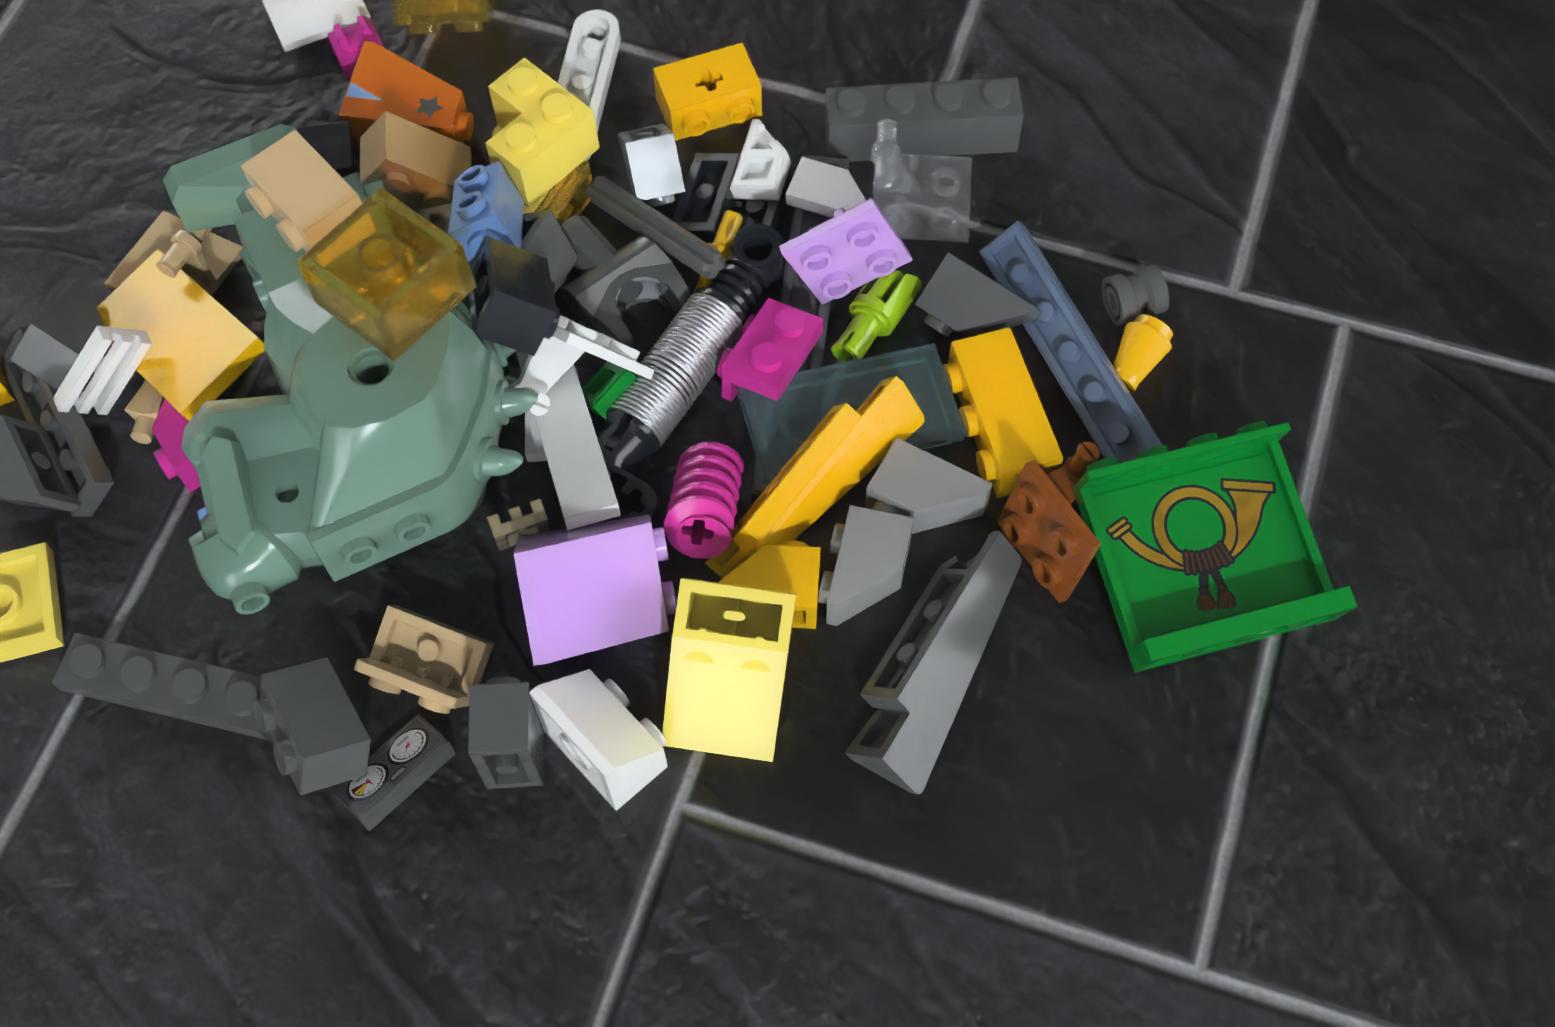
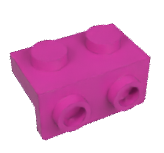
M768 298L757 315L751 314L747 318L740 340L733 349L727 348L719 361L717 375L722 378V398L732 402L740 389L745 388L779 401L822 335L824 319Z

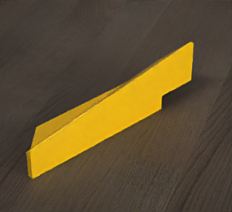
M897 376L881 380L857 411L847 403L833 406L734 526L729 547L720 555L708 558L704 564L718 576L724 578L765 544L778 545L783 541L795 540L883 461L896 438L905 441L924 423L925 417L905 383Z

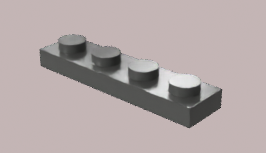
M19 327L1 358L0 365L27 422L44 427L81 506L75 512H70L72 517H92L114 484L110 469L105 465L92 438L91 431L86 426L75 405L71 407L69 412H58L53 400L57 389L10 360L27 328Z
M74 633L52 681L61 691L266 740L269 733H261L253 712L254 700L260 699L261 677Z

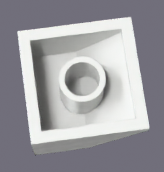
M588 669L540 684L529 692L544 732L615 811L668 767L663 748L667 744L666 739L648 718L645 717L638 722L626 709L630 702L613 680L608 678L602 683Z

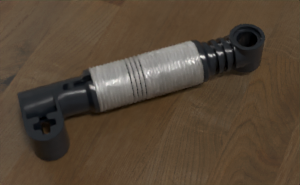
M751 224L743 227L735 235L733 251L725 261L724 269L718 272L716 278H713L710 284L696 289L690 295V298L687 299L679 313L673 318L665 332L662 333V336L659 337V340L656 341V344L653 345L647 356L641 361V364L655 370L651 380L634 373L637 381H633V385H629V389H625V393H622L606 412V419L603 418L604 425L596 436L615 495L621 494L627 517L623 516L621 504L618 502L621 516L597 523L650 514L652 529L661 528V516L657 496L653 488L632 474L646 455L657 453L680 420H682V417L685 416L687 410L693 405L697 396L702 393V389L705 388L713 374L716 373L724 351L727 348L733 349L738 340H740L747 316L755 307L756 302L760 300L762 294L773 290L780 284L784 276L783 255L779 247L782 245V238L778 231L771 226ZM756 257H763V258H765V259H762V260H753V258H756ZM555 490L552 493V498L554 502L560 507L558 496Z

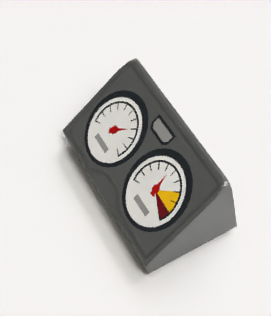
M417 714L368 758L366 776L340 783L331 791L368 831H371L456 753L450 742Z

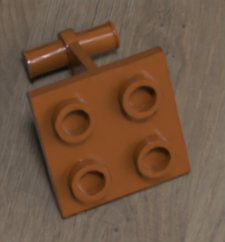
M1086 441L1082 443L1083 445H1078L1074 456L1066 459L1061 468L1045 474L1035 460L1026 463L997 521L1004 537L1013 547L1019 550L1032 567L1037 581L1044 588L1049 589L1059 604L1069 599L1101 545L1071 506L1076 499L1072 488L1086 473L1085 468L1094 463L1100 455L1098 447Z

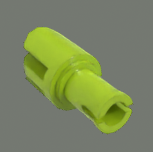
M895 270L889 275L878 277L864 284L849 305L852 320L838 341L831 347L833 355L845 365L853 356L850 366L858 367L876 337L888 336L892 333L921 290V280L917 276L908 273L903 275L901 271Z

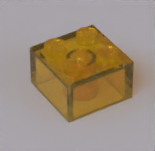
M382 188L377 190L296 261L315 303L394 362L477 287L463 245Z

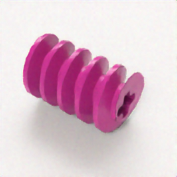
M701 442L691 446L680 456L676 467L673 488L670 493V501L664 520V531L670 544L680 553L691 558L708 559L718 556L729 547L732 540L731 533L735 526L734 518L737 514V504L740 498L739 491L742 487L744 462L738 452L728 445L717 442Z

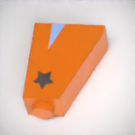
M364 41L339 112L341 122L349 121L357 146H360V137L385 111L464 144V141L471 140L474 131V116L472 112L467 111L461 90L371 41Z

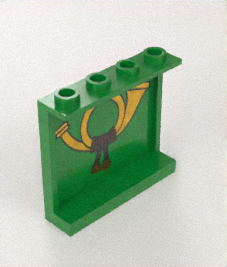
M1266 421L1254 422L1236 430L1234 436L1218 439L1216 433H1209L1188 441L1184 448L1172 451L1168 450L1167 445H1159L1138 453L1135 460L1118 463L1116 457L1105 458L1088 465L1085 468L1086 473L1072 488L1084 523L1101 543L1095 558L1134 673L1336 620L1357 607L1350 586L1333 589L1279 444V440L1291 430L1288 422L1271 427L1267 426Z

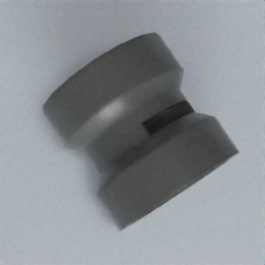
M1150 264L1139 267L1135 270L1133 276H1125L1119 273L1105 277L1102 281L1101 293L1105 310L1110 320L1116 326L1133 322L1136 316L1142 312L1146 315L1154 316L1168 310V287L1157 265Z

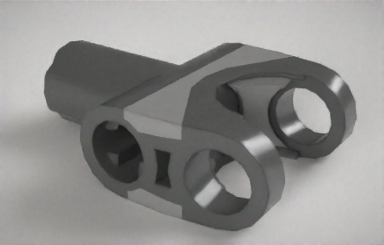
M574 215L560 225L579 257L573 268L580 275L563 286L561 293L571 312L584 327L591 328L633 348V337L625 323L621 320L623 314L631 306L640 302H653L662 305L667 310L671 308L678 314L679 310L687 302V299L690 298L689 289L669 257L647 235L641 234L617 250L586 216Z

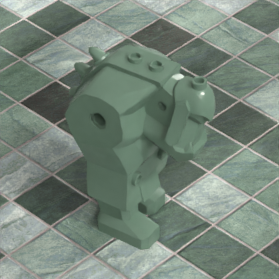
M283 124L175 164L169 168L163 179L172 204L188 232L235 224L244 248L239 254L254 281L252 283L260 302L267 312L264 324V349L282 392V395L205 401L185 426L181 449L198 473L207 512L199 521L202 530L189 538L194 561L206 585L217 596L232 600L235 610L239 614H252L265 608L270 601L268 594L290 582L298 580L302 568L324 566L332 580L336 582L460 526L481 504L490 477L509 474L522 464L523 457L520 453L514 450L502 449L498 446L502 425H507L509 418L529 411L538 401L539 396L535 390L530 388L509 387L507 380H505L503 367L508 366L507 358L516 350L482 339L476 335L471 321L468 283L460 288L452 284L446 288L426 272V269L438 260L439 252L433 247L416 249L414 244L406 246L381 180L363 185L360 184V173L358 172L343 177L359 194L372 226L370 230L319 265L303 248L298 252H294L276 228L278 221L272 215L266 219L262 218L249 202L245 191L251 186L241 168L242 164L293 130L297 131L296 127Z

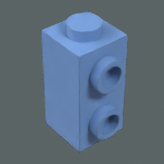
M500 161L486 167L483 165L470 167L455 179L448 234L471 269H473L488 237L521 249L524 200Z

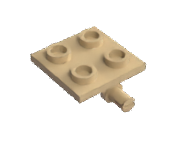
M162 211L104 284L108 289L114 291L158 249L164 254L162 259L156 263L157 268L168 277L175 278L181 269L212 296L240 261L241 256L239 253L244 248L210 232L213 228L188 232L179 217Z

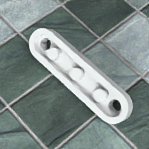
M604 10L587 11L575 20L558 79V84L593 110L597 132L621 42L618 20L614 15ZM589 156V157H588L584 162H582L578 167H580V166H582L583 164H585V163L590 159L591 156Z

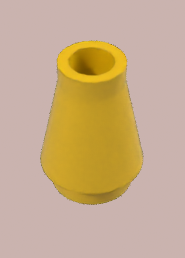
M1138 315L1134 322L1126 324L1113 364L1130 394L1135 392L1140 382L1172 348L1170 343L1173 336L1172 330L1161 320L1149 315Z

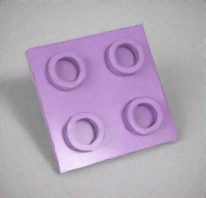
M872 198L847 211L843 207L833 211V218L813 228H809L808 232L779 246L781 254L822 305L833 299L842 298L851 290L878 277L889 275L896 268L913 261L910 252Z

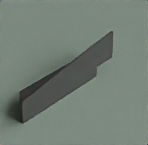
M993 531L988 534V538L978 555L966 563L959 557L954 556L939 566L860 693L872 708L878 709L849 745L845 754L851 760L912 794L920 795L926 786L1021 566V556L1000 531Z

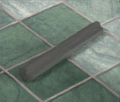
M596 177L593 184L587 186L586 194L595 205L640 235H647L658 247L706 279L716 278L718 272L724 269L725 259L721 257L720 251L606 177Z

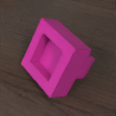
M363 15L357 17L358 23L343 29L338 23L333 26V32L327 34L330 45L346 79L352 77L364 41L374 42L384 48L371 19L366 20Z

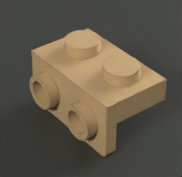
M387 605L370 657L358 658L354 670L370 676L368 684L376 689L392 694H400L403 689L420 696L418 700L420 706L438 713L449 714L451 709L469 706L470 685H480L494 643L398 605Z

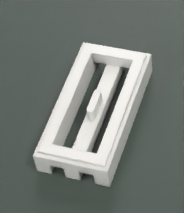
M96 326L53 397L58 412H69L71 407L75 405L78 413L88 414L91 408L94 407L98 415H108L152 345L146 331ZM112 341H114V343L112 344V346H111V348L109 349L108 353H107L106 356L104 357V354H105V352L107 351L108 347L110 346V344L112 343ZM94 372V375L88 383L87 387L84 391H82L87 381L91 377L92 373Z

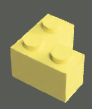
M526 58L520 60L488 86L497 124L503 128L486 142L490 163L493 164L497 161L502 163L523 198L524 204L530 207L600 148L594 112L589 106Z

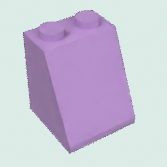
M650 514L590 524L568 531L567 528L519 537L514 551V559L534 666L669 631L667 615L676 614L677 606L673 582L661 583L658 561L669 560L664 528L652 529Z

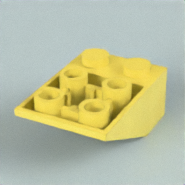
M682 578L680 580L662 732L667 741V744L664 746L773 762L797 594L690 578Z

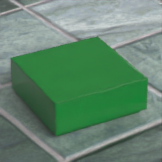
M607 361L582 388L588 409L606 419V412L611 408V405L614 404V401L618 400L622 393H625V389H629V385H633V381H637V377L631 371Z

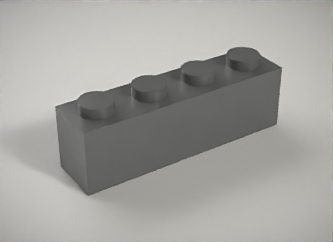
M1018 77L826 88L825 131L828 157L849 159V162L1018 151L1024 117Z

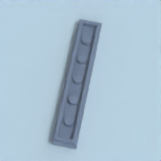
M1016 221L981 249L979 253L998 284L1042 312L1037 321L1023 325L1103 457H1116L1118 463L1135 460L1136 455L1146 449L1162 445L1025 225Z

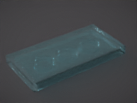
M935 344L797 372L779 401L738 386L737 395L765 485L771 483L833 406L847 403L857 411L881 380L897 376L905 383L925 417L923 425L908 437L905 442L924 450L963 441L966 430Z

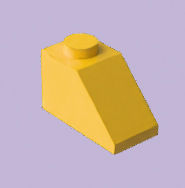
M795 540L783 541L778 545L765 544L718 583L797 594L792 628L816 629L821 547H810L804 542Z

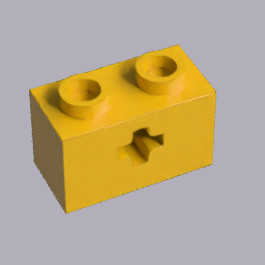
M743 43L653 68L656 100L667 127L674 133L675 141L687 137L700 136L710 130L734 123H744L751 118L762 116L761 83Z

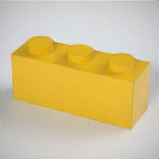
M1008 327L951 342L948 363L943 364L944 381L949 393H957L962 406L959 408L962 429L966 437H974L979 450L976 452L978 471L982 479L991 481L996 497L1001 498L1011 494L1025 464L1032 460L1038 463L1045 474L1061 468L1063 462L1062 453L1011 328Z

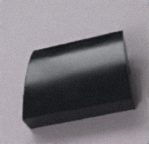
M696 153L684 185L685 192H682L672 221L707 244L713 243L724 212L727 210L734 211L743 217L739 231L751 224H765L779 231L787 206L785 204V194L793 178V173L789 168L779 200L734 199L729 188L740 154Z

